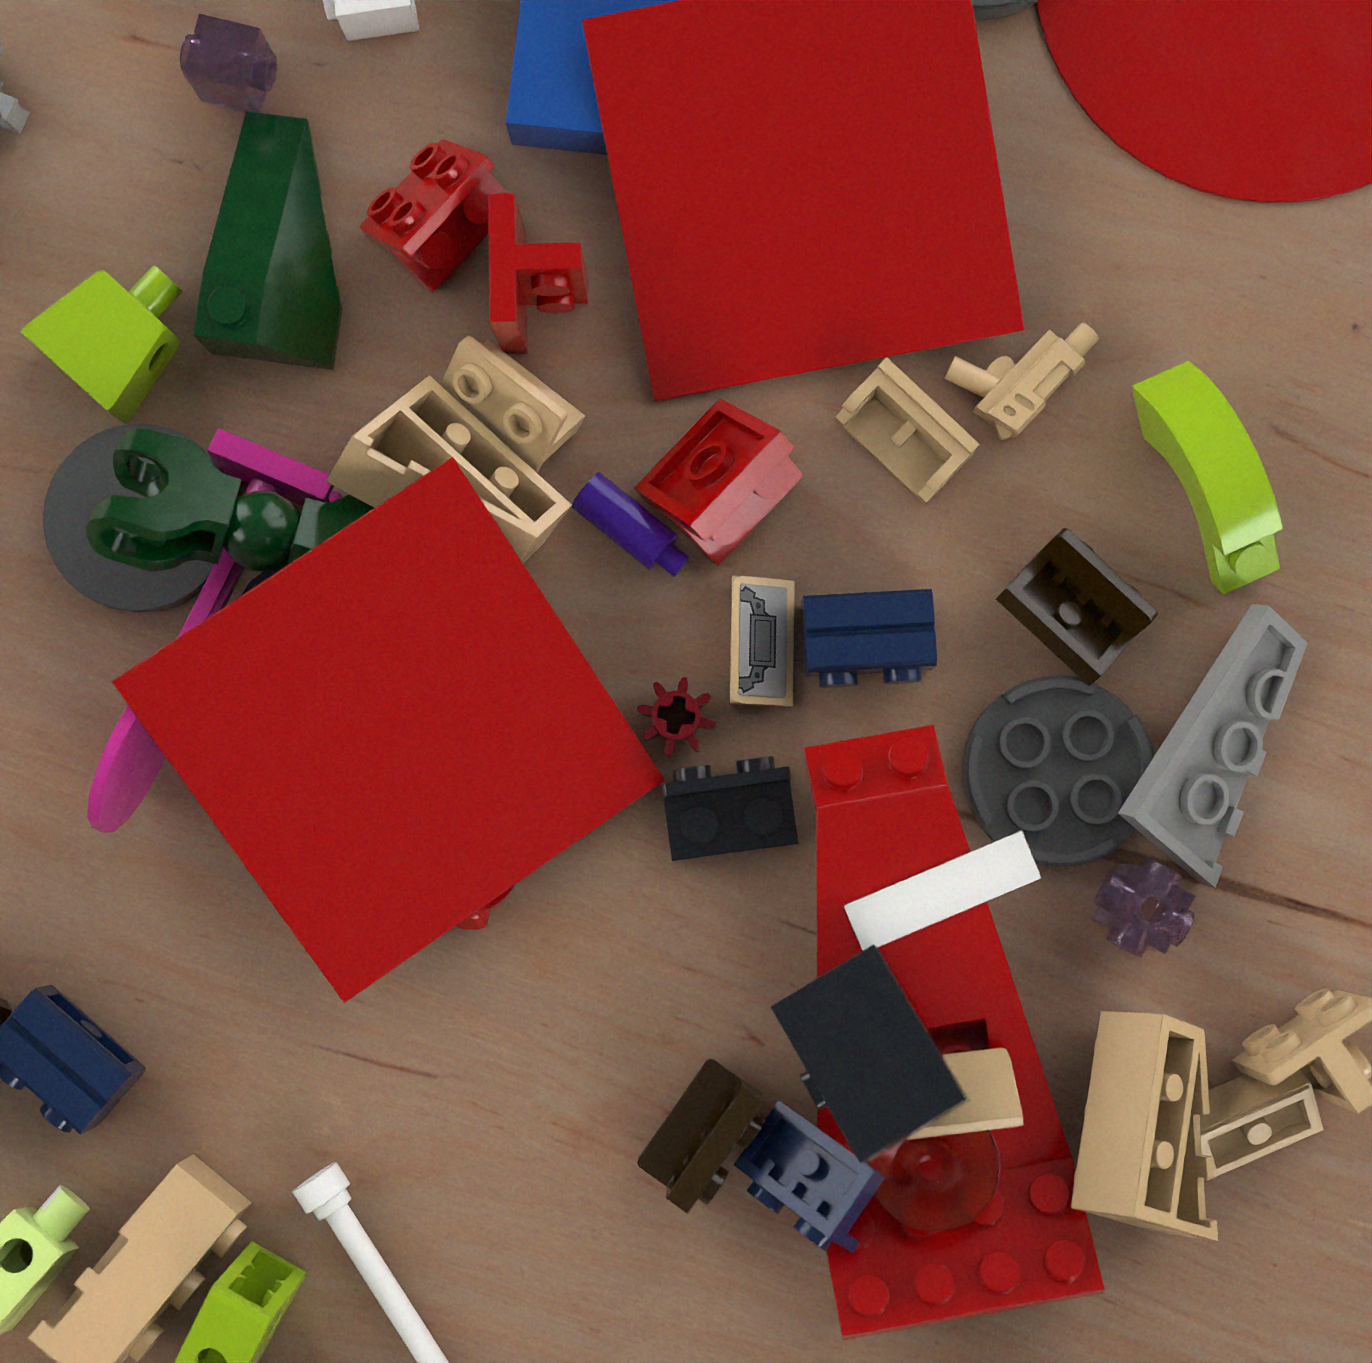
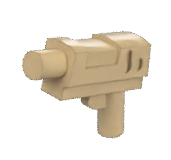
M1080 323L1065 340L1058 338L1049 329L1016 365L1010 357L1001 356L994 360L986 370H983L955 356L944 379L983 397L984 399L975 407L973 413L993 426L999 439L1015 438L1045 408V401L1066 379L1073 378L1085 364L1083 356L1098 342L1099 337L1085 323Z

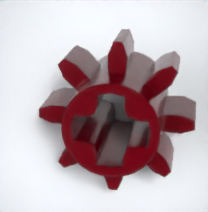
M682 677L679 681L677 691L667 693L661 684L655 682L653 687L658 700L654 706L644 704L637 707V711L640 714L652 717L654 726L645 730L642 738L644 741H649L660 735L666 740L665 754L668 757H671L674 753L676 743L687 741L692 750L698 752L700 746L694 735L699 728L715 729L716 722L712 719L700 717V708L708 704L711 695L705 693L694 699L687 694L688 681L686 677ZM674 701L685 702L686 713L695 717L693 725H682L679 734L668 733L667 721L658 718L661 709H672Z

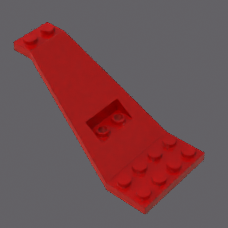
M934 725L804 748V759L816 812L817 978L863 951L844 905L971 852L948 785ZM988 902L976 905L879 946L878 948L943 1055L1004 1048L1008 1051L1022 1109L1023 1125L1019 1127L907 1139L867 1163L886 1178L848 1232L860 1243L853 1253L834 1241L826 1251L842 1340L1102 1294L1105 1287L1087 1214L1084 1211L1071 1208L1076 1171L1073 1158ZM826 1106L819 1110L817 1107V1128L854 1154L829 1108Z

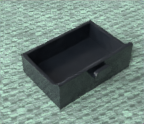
M874 944L771 1006L772 1011L807 1070L800 1074L803 1084L819 1110L826 1106L829 1108L860 1163L870 1162L883 1152L970 1101L882 952Z

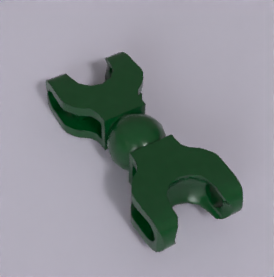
M132 429L126 432L116 445L113 453L114 472L123 487L146 498L110 495L104 498L93 509L86 525V536L92 549L99 555L109 560L151 572L176 568L186 561L193 560L218 565L223 548L236 563L250 571H272L289 565L374 509V507L352 495H346L333 502H322L306 498L302 513L300 514L289 500L274 491H252L238 496L242 479L221 473L213 466L208 455L192 441L149 429ZM138 457L149 459L155 464L143 462ZM114 528H118V529L124 530V531L129 532V533H123V532H120V531H118V530H116V529H114Z

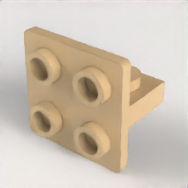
M467 336L460 341L441 382V386L537 473L543 462L578 431L585 418L583 413L489 340L481 344L472 336Z
M1328 988L1316 991L1296 1005L1295 1010L1299 1015L1283 1026L1277 1028L1275 1024H1270L1247 1037L1242 1042L1245 1051L1232 1060L1239 1072L1272 1086L1277 1085L1300 1069L1311 1082L1316 1097L1359 1114L1372 1105V1085L1368 1081L1372 1077V1067L1353 1043L1347 1042L1343 1044L1342 1040L1372 1021V998L1339 990L1331 993Z

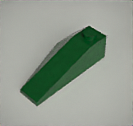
M250 111L245 113L202 273L193 336L211 354L334 370L343 309L340 292L336 285L331 257L333 253L329 233L326 229L321 201V186L310 125L307 119Z

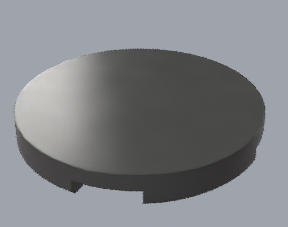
M152 424L116 426L99 432L78 445L64 459L54 474L46 494L43 510V529L47 548L62 576L87 598L112 609L122 611L148 612L167 610L183 604L199 594L214 564L193 560L186 561L176 568L151 572L109 560L92 549L86 536V525L93 509L101 500L110 495L146 498L123 487L116 478L113 467V453L119 439L132 429H149L192 441L208 455L213 466L221 473L223 472L213 463L205 449L177 431ZM138 457L143 462L155 464L149 459ZM114 528V529H116V530H118V531H120V532L129 533V532H126V531H124V530H121V529H118V528Z
M1060 675L1035 678L1023 682L998 696L976 720L969 733L963 754L962 782L968 806L979 826L994 842L1022 831L1035 864L1044 866L1066 867L1082 865L1096 861L1118 849V846L1135 830L1118 812L1155 756L1150 737L1138 715H1134L1127 705L1108 690L1098 686V683L1094 682L1088 686L1078 677Z

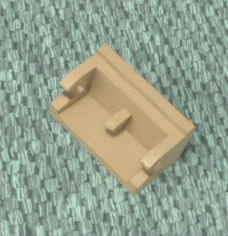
M887 357L843 403V409L834 419L840 427L924 506L972 457L980 445Z

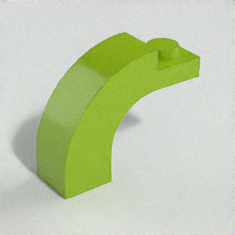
M1189 360L1132 385L1143 438L1169 463L1190 500L1199 525L1212 584L1222 594H1226L1281 569L1274 533L1283 530L1271 484L1248 433L1217 386Z

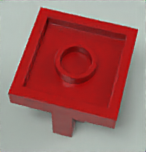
M488 193L490 324L503 352L506 354H528L527 305H537V310L545 313H565L574 310V304H589L588 277L581 243L526 244V232L515 194Z
M719 398L634 489L649 505L669 517L708 560L718 566L804 475L788 457L795 447L780 430Z

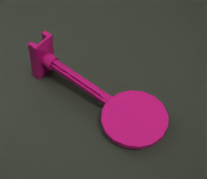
M220 428L217 429L207 449L213 463L224 474L242 479L241 481L249 484L244 494L252 491H274L290 502L302 507L306 498L322 502H333L342 498L341 493L332 490L334 486L326 482L329 474ZM224 548L218 565L214 564L179 636L227 605L245 567L236 563ZM127 705L110 735L97 765L89 792L87 818L93 829L103 833L115 832L131 817L145 798L166 757L129 705Z

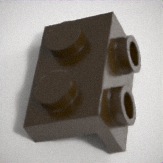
M1062 528L996 598L1005 609L1088 686L1098 680L1133 638L1149 626L1158 616L1157 610L1142 597L1137 589L1127 584L1095 554L1088 544L1081 541L1067 528Z
M708 1058L638 1157V1166L667 1187L666 1199L687 1214L698 1199L707 1205L716 1195L729 1171L721 1166L735 1145L745 1150L754 1140L767 1118L759 1112L764 1104L762 1093L715 1059Z

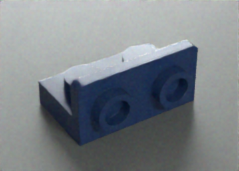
M778 1100L767 1116L754 1140L743 1150L734 1163L735 1167L753 1180L746 1190L749 1194L777 1214L780 1213L784 1205L800 1216L794 1228L824 1251H827L834 1241L849 1252H854L860 1242L848 1232L886 1178L867 1163H860L856 1155L780 1100Z

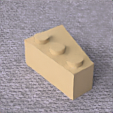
M430 375L351 436L326 482L375 508L453 457L522 563L543 545L572 506L571 503Z
M1101 1011L1097 1038L1094 1044V1059L1088 1098L1084 1109V1124L1078 1163L1074 1175L1071 1208L1155 1232L1218 1241L1217 1220L1206 1218L1204 1178L1214 1177L1213 1156L1202 1155L1199 1115L1210 1114L1204 1029L1165 1014Z
M194 1154L177 1163L120 1229L119 1237L93 1269L88 1267L74 1283L77 1289L58 1313L47 1321L42 1320L28 1339L57 1363H122L129 1356L138 1363L165 1331L156 1322L167 1308L172 1304L180 1311L206 1280L198 1270L211 1253L214 1252L222 1258L244 1233L247 1226L239 1218L252 1202Z

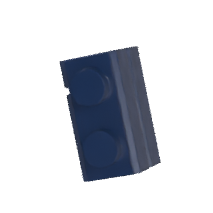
M932 589L803 596L801 600L804 672L805 677L819 676L820 687L858 685V674L883 673L884 684L916 683L922 681L921 671L932 670L937 666Z
M53 985L38 987L31 991L11 1013L10 1018L0 1026V1079L18 1090H22L26 1086L44 1102L40 1107V1112L44 1118L59 1130L67 1133L74 1129L79 1134H82L97 1127L146 1070L142 1063Z

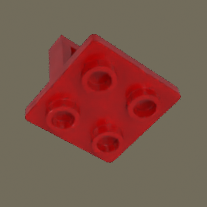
M442 139L438 143L428 144L421 149L410 163L409 168L411 172L396 188L384 190L371 202L367 209L368 217L360 225V229L367 237L382 244L424 289L433 293L488 235V193L508 192L490 173L495 165L486 155Z

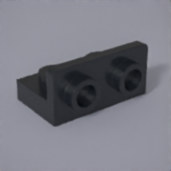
M774 756L736 761V774L712 777L710 765L672 770L674 782L661 784L672 861L799 844L790 786V767L775 768Z

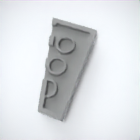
M1252 604L1118 812L1121 817L1198 883L1216 888L1223 866L1217 864L1216 861L1226 835L1235 837L1244 811L1237 809V805L1249 774L1258 776L1267 753L1262 750V739L1270 720H1278L1280 718L1308 644L1268 605Z

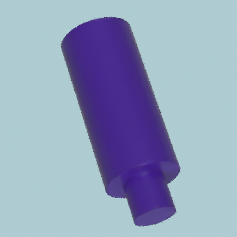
M597 472L584 485L572 503V509L648 570L653 569L658 564L675 577L690 559L689 556L673 544L678 537L677 533L601 472Z

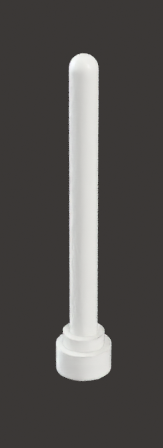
M334 1162L296 1187L292 1193L304 1212L308 1214L313 1211L318 1221L326 1219L416 1362L449 1363L347 1204L352 1199L346 1190L350 1182L338 1163Z

